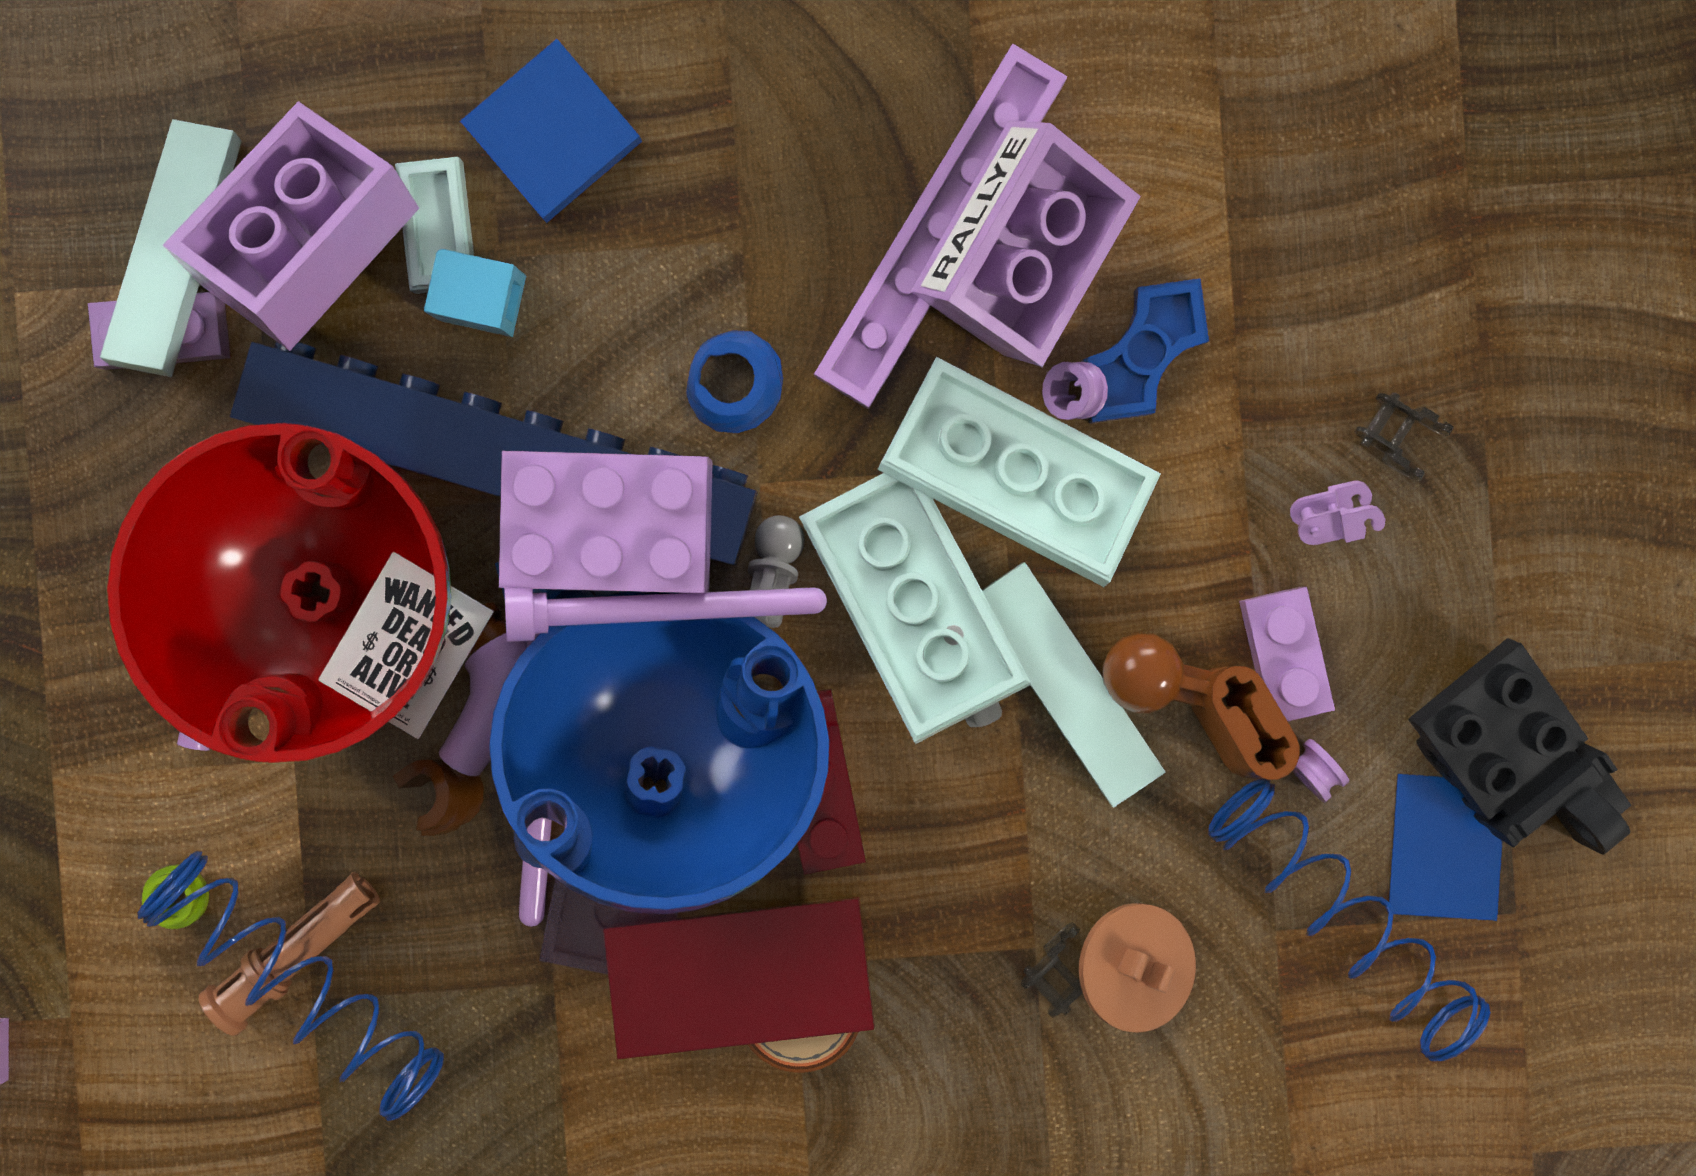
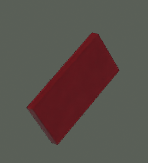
M859 897L608 926L603 929L617 1060L869 1031L875 1028Z

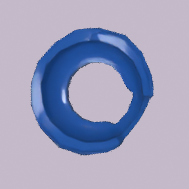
M731 330L711 337L700 345L690 366L686 393L691 408L701 422L717 432L741 433L758 427L772 415L780 401L783 385L781 359L768 342L752 331ZM726 354H736L744 357L751 364L755 376L754 384L749 394L741 401L734 403L720 402L711 395L706 387L700 384L702 368L710 356L717 357Z

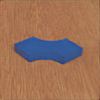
M1201 278L1142 286L1134 290L1133 315L1122 338L1109 350L1087 357L1081 361L1089 362L1099 367L1106 378L1108 386L1106 402L1095 416L1088 418L1089 424L1147 416L1155 413L1157 387L1167 366L1181 352L1209 342Z

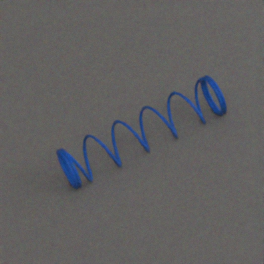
M1269 779L1254 780L1235 793L1213 817L1209 824L1208 835L1213 837V840L1216 842L1227 841L1223 845V850H1229L1245 835L1270 821L1286 816H1295L1301 820L1304 830L1297 851L1283 872L1266 886L1265 893H1271L1287 876L1313 862L1332 858L1343 863L1346 876L1339 896L1331 909L1309 926L1306 935L1313 936L1318 933L1334 914L1344 908L1370 900L1380 902L1386 907L1388 913V923L1383 937L1375 950L1366 954L1350 969L1348 978L1355 979L1372 965L1379 954L1387 949L1406 943L1422 945L1428 950L1431 959L1426 980L1420 989L1411 993L1396 1005L1391 1011L1389 1020L1397 1022L1403 1019L1415 1008L1427 991L1448 985L1463 987L1470 993V996H1464L1452 1001L1430 1020L1420 1039V1051L1430 1061H1446L1467 1050L1487 1027L1491 1012L1490 1006L1485 1002V999L1476 995L1475 989L1466 982L1447 980L1430 984L1435 972L1436 955L1433 946L1427 941L1405 938L1387 943L1392 930L1394 913L1391 903L1386 899L1377 896H1363L1342 903L1349 888L1351 877L1349 860L1341 854H1322L1297 863L1307 843L1309 825L1306 816L1300 812L1284 811L1269 815L1253 823L1267 808L1274 796L1275 784L1270 783ZM1263 790L1249 809L1229 826L1220 830L1236 809L1254 794ZM1410 1002V1004L1399 1013V1011ZM1473 1005L1470 1020L1459 1040L1447 1048L1430 1052L1431 1041L1440 1027L1453 1015ZM1478 1005H1480L1481 1009L1478 1018L1476 1019Z
M195 851L178 865L141 906L137 913L138 919H143V923H147L148 927L156 926L207 891L224 883L231 884L233 892L229 904L215 931L196 961L197 966L206 965L254 930L276 922L281 926L278 943L263 973L246 998L245 1006L254 1004L278 983L304 966L316 961H323L328 967L324 986L310 1014L293 1038V1044L300 1043L310 1032L340 1009L358 1000L368 999L374 1006L372 1021L358 1051L339 1077L340 1082H344L362 1063L381 1048L402 1037L413 1036L419 1043L418 1055L402 1069L387 1089L380 1104V1115L387 1121L398 1119L420 1101L439 1075L443 1066L444 1053L436 1047L424 1050L423 1036L417 1031H405L390 1036L363 1055L371 1040L379 1015L378 998L373 994H360L348 998L332 1007L312 1023L327 995L333 976L332 960L327 956L311 957L301 961L260 990L276 963L284 944L286 924L285 920L281 917L266 918L254 923L208 955L233 911L238 897V881L234 878L216 880L193 892L164 912L199 875L208 861V856L202 855V851ZM432 1059L429 1068L421 1080L409 1093L419 1069Z

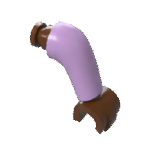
M493 602L483 604L494 612L471 649V656L465 663V668L470 675V695L461 715L439 750L441 759L417 760L392 776L399 788L422 787L430 780L433 782L436 790L435 803L427 814L418 816L416 831H421V836L444 835L457 830L461 825L470 822L475 817L483 802L484 786L480 774L491 761L489 743L493 712L503 683L519 656L526 650L527 641L507 642L506 621H497L501 611Z

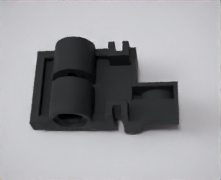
M1507 638L1408 719L1421 736L1416 742L1426 759L1448 782L1462 792L1465 796L1462 798V801L1467 807L1476 812L1473 815L1476 820L1486 826L1494 836L1511 847L1517 846L1523 838L1528 837L1555 814L1575 841L1602 855L1606 854L1630 834V828L1621 814L1632 805L1610 775V773H1614L1618 769L1606 753L1584 743L1588 740V737L1522 643Z

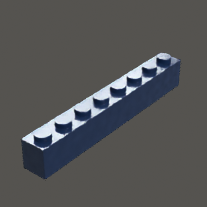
M277 341L274 348L251 342L230 414L231 418L254 425L276 423L299 424L334 432L377 455L387 464L500 497L502 451L631 454L622 451L625 443L623 438L589 428L585 440L561 433L564 421L526 410L523 421L499 415L502 406L501 402L464 392L461 403L437 396L440 388L439 384L403 373L399 385L375 378L378 366L343 355L339 356L337 366L313 360L316 348L299 342L291 351ZM650 447L648 455L681 456L654 447ZM712 465L710 558L737 565L758 492L745 487L748 475Z

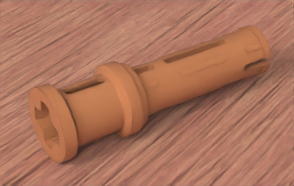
M352 872L333 892L287 929L281 952L260 990L294 965L311 957L318 956L359 918L363 917L380 903L376 890L364 877L360 878L358 873ZM278 939L265 949L256 948L249 950L242 956L240 960L241 966L218 986L208 985L199 994V1003L203 1012L224 1033L232 1036L239 1035L246 1029L248 1025L247 1019L270 999L279 1000L287 994L292 983L291 978L299 970L278 983L254 1004L245 1006V1000L268 964Z

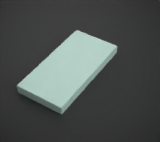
M938 357L935 358L878 468L879 471L1102 587L1111 582L1161 473Z
M883 473L799 516L915 744L1031 685L1024 668L933 498ZM951 625L960 627L964 634L963 638L957 632L946 628ZM944 637H949L958 644L950 645L944 640Z

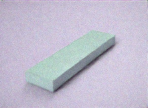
M172 119L101 351L100 358L109 365L172 377L199 283L169 253L163 244L233 171L242 142L233 130Z
M1022 562L982 589L1031 682V688L1109 804L1114 808L1166 773L1123 707L1118 705L1110 696L1103 683L1102 676L1027 564Z

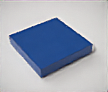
M555 39L460 121L546 223L642 142L638 133L558 39Z

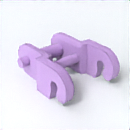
M1350 481L1329 486L1326 492L1297 499L1290 508V516L1293 522L1299 525L1298 534L1300 539L1309 545H1318L1344 539L1346 543L1364 539L1366 534L1364 522L1367 519H1372L1371 525L1375 531H1380L1385 526L1383 512L1377 506L1369 505L1372 500V493L1369 487L1361 481ZM1359 494L1358 501L1362 506L1353 508L1351 498L1353 495Z

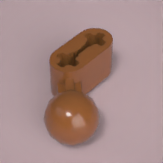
M1135 632L1122 637L1111 647L1103 662V683L1112 699L1121 707L1134 713H1152L1165 708L1172 700L1191 705L1223 763L1232 773L1240 777L1278 780L1288 776L1295 769L1300 754L1297 737L1264 680L1256 671L1246 666L1215 667L1205 670L1183 664L1175 647L1167 640L1153 633ZM1227 684H1230L1233 693L1229 694L1226 698L1228 706H1224L1222 698L1228 694ZM1259 739L1263 740L1264 747H1261ZM1256 753H1258V757H1259V759H1260L1261 761H1257V760H1256V758H1255V754H1256Z

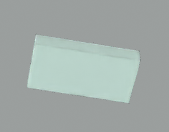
M459 157L395 164L397 174L419 207L417 212L402 227L409 289L415 294L428 293L438 250L446 249L474 256L464 163Z

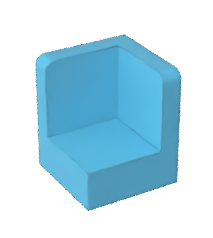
M440 249L436 253L424 312L442 322L513 337L526 275L513 264Z

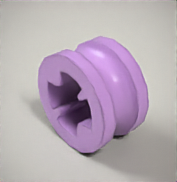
M1062 362L1054 365L1047 373L1043 382L1042 395L1045 406L1057 418L1066 420L1076 418L1087 419L1095 416L1103 408L1107 399L1108 386L1104 374L1094 364L1089 362ZM1070 381H1076L1074 386H1081L1082 388L1079 401H1073L1076 396L1068 394Z
M1308 739L1303 744L1305 751L1299 756L1293 773L1318 799L1326 803L1331 798L1330 789L1335 785L1344 787L1349 783V778L1337 762L1312 739Z

